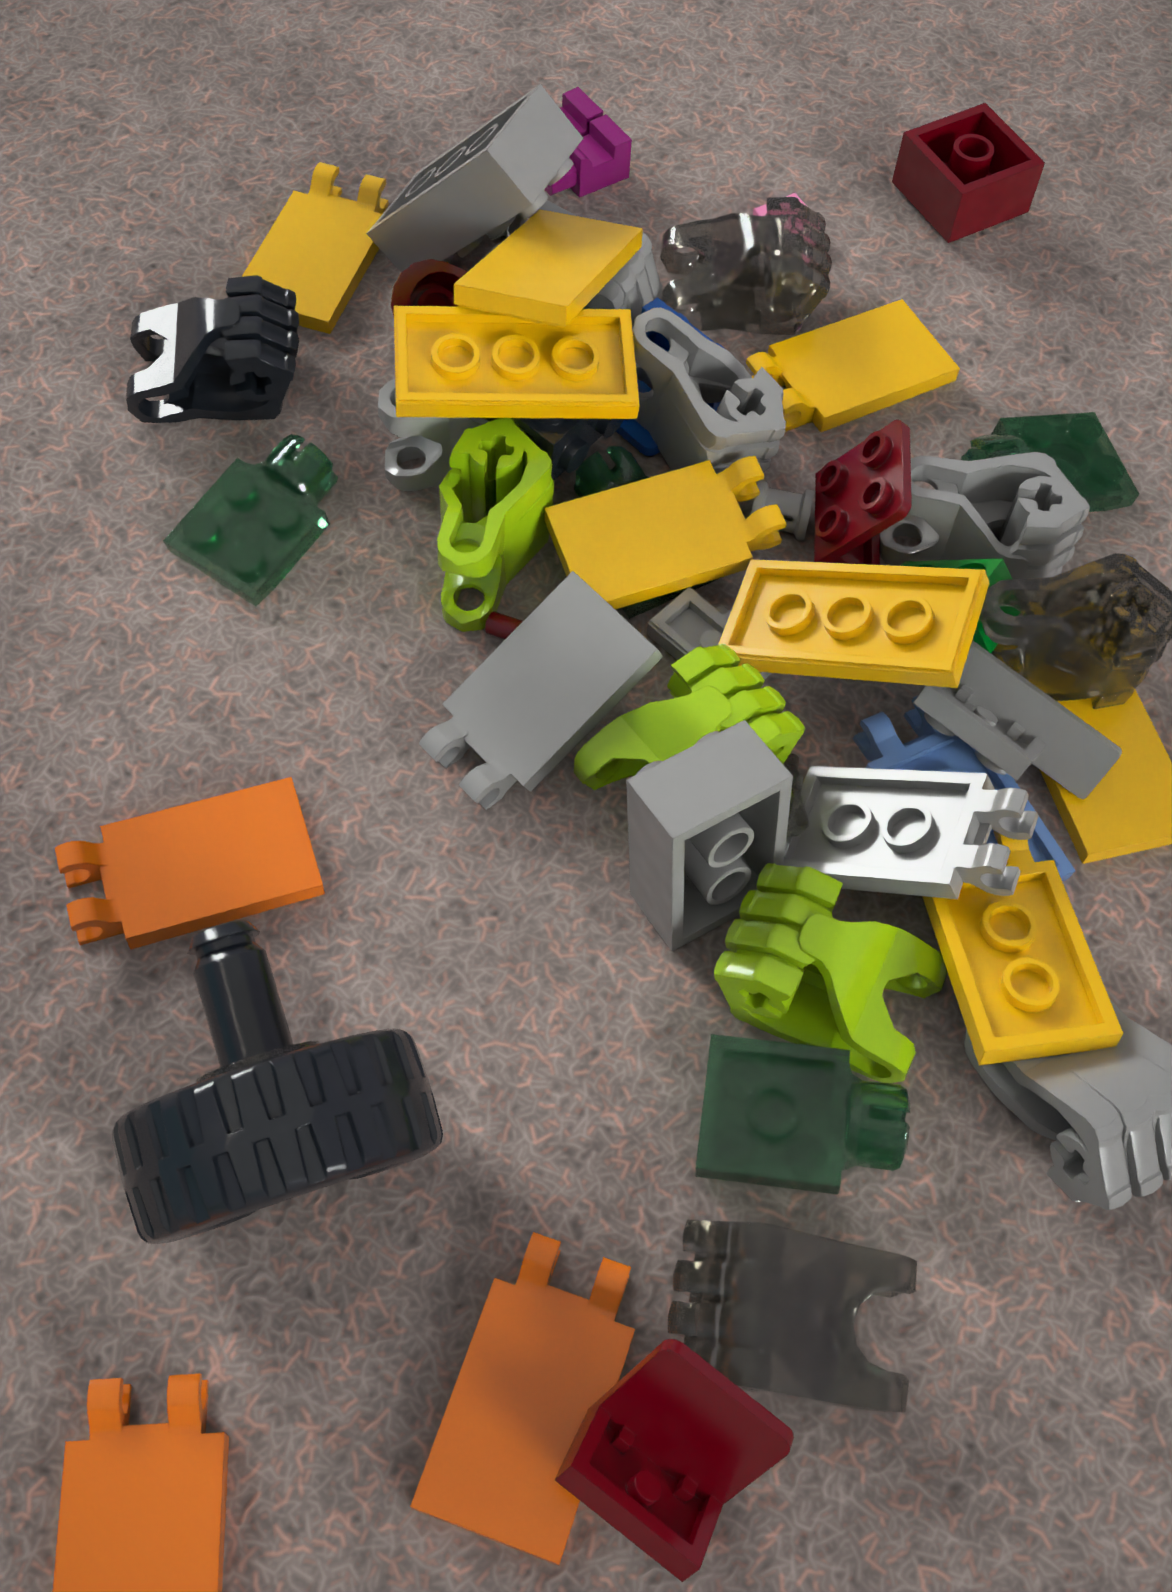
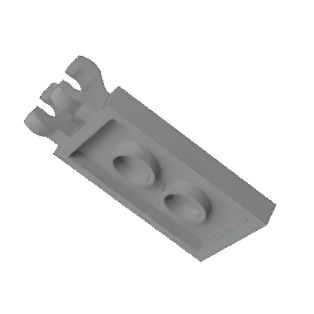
M572 571L443 702L442 705L453 717L430 729L422 737L419 745L446 769L461 759L465 752L472 747L486 763L472 769L462 779L459 786L474 802L479 803L487 810L502 799L517 780L531 792L663 656L649 640Z
M810 766L788 819L784 865L812 867L842 882L841 889L958 899L964 882L972 884L990 894L1010 896L1014 894L1021 871L1019 867L1006 866L1011 852L1009 847L995 843L986 844L990 831L992 829L1011 839H1031L1038 814L1035 811H1024L1029 797L1026 790L1019 788L995 790L987 773Z

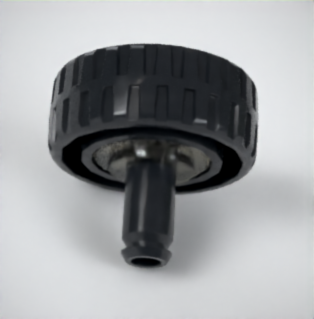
M249 921L230 922L204 930L192 937L188 954L196 955L198 960L193 974L220 1068L201 1076L196 1080L197 1083L163 1095L127 1112L118 1119L112 1130V1140L120 1176L134 1223L140 1238L148 1244L170 1243L225 1226L247 1217L259 1209L345 1180L359 1179L389 1170L427 1155L442 1142L443 1130L429 1079L413 1037L406 1031L401 1029H383L324 1043L307 1041L293 1044L267 953L255 943L254 937L259 935L260 931Z

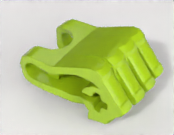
M498 418L477 427L465 429L450 455L449 465L452 469L446 474L439 485L442 525L437 537L438 565L442 571H445L441 592L442 613L446 623L461 632L477 631L485 628L490 613L493 611L497 612L506 585L548 542L550 536L544 521V513L546 507L553 506L554 482L551 477L552 461L548 453L541 450L511 418ZM475 588L484 595L483 603L477 609L471 611L460 609L456 603L462 589Z
M725 644L710 647L699 646L671 664L674 673L667 684V688L674 699L650 702L619 716L607 724L577 752L574 758V774L583 784L593 790H597L620 779L635 776L647 764L654 761H664L694 746L706 734L714 731L721 732L743 720L750 725L781 763L784 764L794 746L802 737L805 727L799 718L791 712L784 711L781 713L786 705L781 694L771 686L762 688L765 680L752 665L743 664L738 666L740 659L729 646Z
M767 863L759 874L757 890H749L743 898L739 910L741 919H735L726 934L725 945L729 951H724L721 954L714 969L715 980L718 982L730 1006V1012L735 1018L817 1052L847 1069L885 1084L904 1081L916 1051L914 1043L894 1029L882 996L883 990L888 989L907 993L923 999L941 991L948 973L942 954L918 937L899 927L877 921L847 922L834 919L832 911L838 900L842 882L812 867H794Z

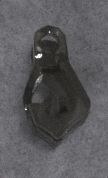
M769 197L766 201L767 213L765 216L731 213L712 219L675 225L667 229L662 237L660 259L668 273L687 276L669 282L662 291L661 300L676 312L683 314L700 331L731 329L758 334L795 335L802 329L804 322L821 300L827 296L831 282L828 274L832 267V259L828 251L831 242L828 234L824 232L826 228L824 216L802 204L796 197ZM690 247L693 248L695 251L689 253H680L676 250L679 248ZM697 304L690 309H677L680 305Z
M1114 553L1053 577L1001 580L988 588L980 620L986 635L993 642L998 643L992 651V655L1005 662L1007 666L1054 700L1068 701L1091 698L1093 709L1124 704L1133 695L1134 689L1146 678L1154 662H1157L1162 657L1167 643L1172 639V591L1139 565L1135 558L1127 554ZM999 606H1012L1018 609L1023 616L1006 614Z
M687 1220L683 1232V1251L694 1254L695 1257L694 1261L677 1260L673 1273V1290L690 1297L689 1303L672 1301L668 1313L669 1334L684 1337L685 1345L743 1391L758 1392L759 1390L814 1400L837 1407L877 1412H906L909 1380L904 1374L886 1371L868 1362L856 1344L854 1321L860 1305L872 1295L891 1298L903 1293L911 1294L916 1292L918 1270L916 1260L897 1253L845 1243L767 1223Z

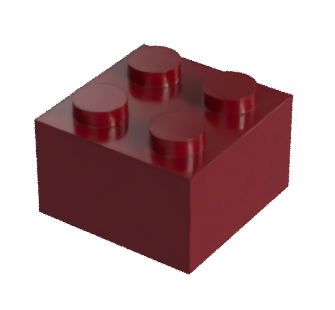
M986 103L904 132L892 183L945 241L950 243L1028 213L1045 162Z

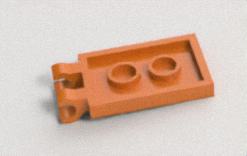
M292 777L102 825L100 827L103 843L70 841L55 847L60 873L65 875L68 889L102 880L106 899L87 897L66 904L72 931L77 933L79 945L124 933L131 950L325 894Z
M533 1232L522 1261L516 1285L497 1278L493 1280L410 1507L423 1514L559 1566L580 1500L557 1483L555 1478L588 1409L619 1382L635 1332L634 1328L615 1322L630 1276L631 1267L603 1257L590 1299L588 1300L549 1285L561 1252L559 1250L561 1242Z
M201 1373L169 1375L167 1385L169 1423L129 1425L132 1385L123 1384L122 1378L93 1379L89 1381L87 1394L89 1440L65 1441L52 1592H222L229 1435L225 1432L206 1433L209 1381L202 1380Z

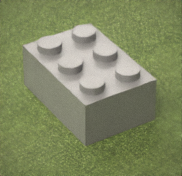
M745 720L721 732L714 731L706 734L694 746L664 761L651 762L640 769L635 776L626 780L630 894L672 952L740 915L739 910L742 900L749 890H757V880L764 866L767 863L784 865L793 775Z

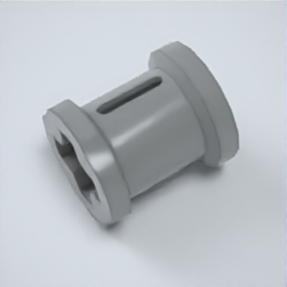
M759 480L757 486L760 494L754 498L751 514L762 507L778 504L787 524L786 528L779 531L794 533L795 540L804 541L815 490L806 489L801 494L771 488L768 486L767 481Z

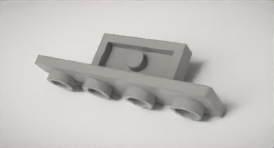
M973 640L958 688L925 686L913 702L914 705L925 712L924 717L934 729L947 736H958L976 750L975 755L977 759L991 771L1001 775L1009 774L1015 780H1018L1032 763L1080 799L1087 798L1122 754V749Z

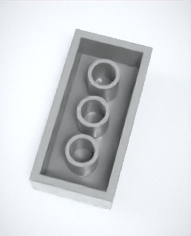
M539 84L419 170L366 234L400 272L418 261L435 259L449 263L455 253L460 258H463L480 244L485 234H488L491 239L496 238L511 225L517 214L526 219L546 202L548 195L544 189L547 185L555 184L572 168L574 163L569 157L583 140V137L543 86Z

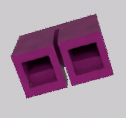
M579 87L563 93L562 107L560 109L583 137V140L569 157L574 163L572 168L559 181L551 186L547 185L544 190L552 196L571 188L580 198L629 178L632 139L607 114L603 115V110Z

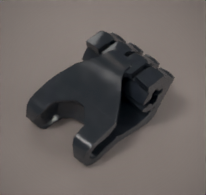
M258 275L228 278L226 285L228 297L225 299L215 300L192 297L185 301L149 310L136 316L131 327L130 340L132 346L145 361H152L154 363L148 369L130 376L126 389L128 411L144 423H176L198 418L239 421L275 419L281 413L283 399L290 382L294 379L296 368L295 358L297 357L299 346L297 334L299 315L295 311L297 300L295 292L268 282ZM151 335H158L163 339H155ZM168 395L167 398L158 401H149L146 399Z

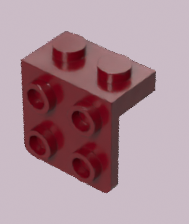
M894 420L881 430L871 433L863 442L836 460L828 462L815 474L814 562L880 565V533L904 519L912 506L910 428L901 420Z
M666 1339L588 1409L555 1481L683 1582L700 1570L723 1504L786 1457L790 1452L794 1434L785 1423L683 1342L676 1339Z

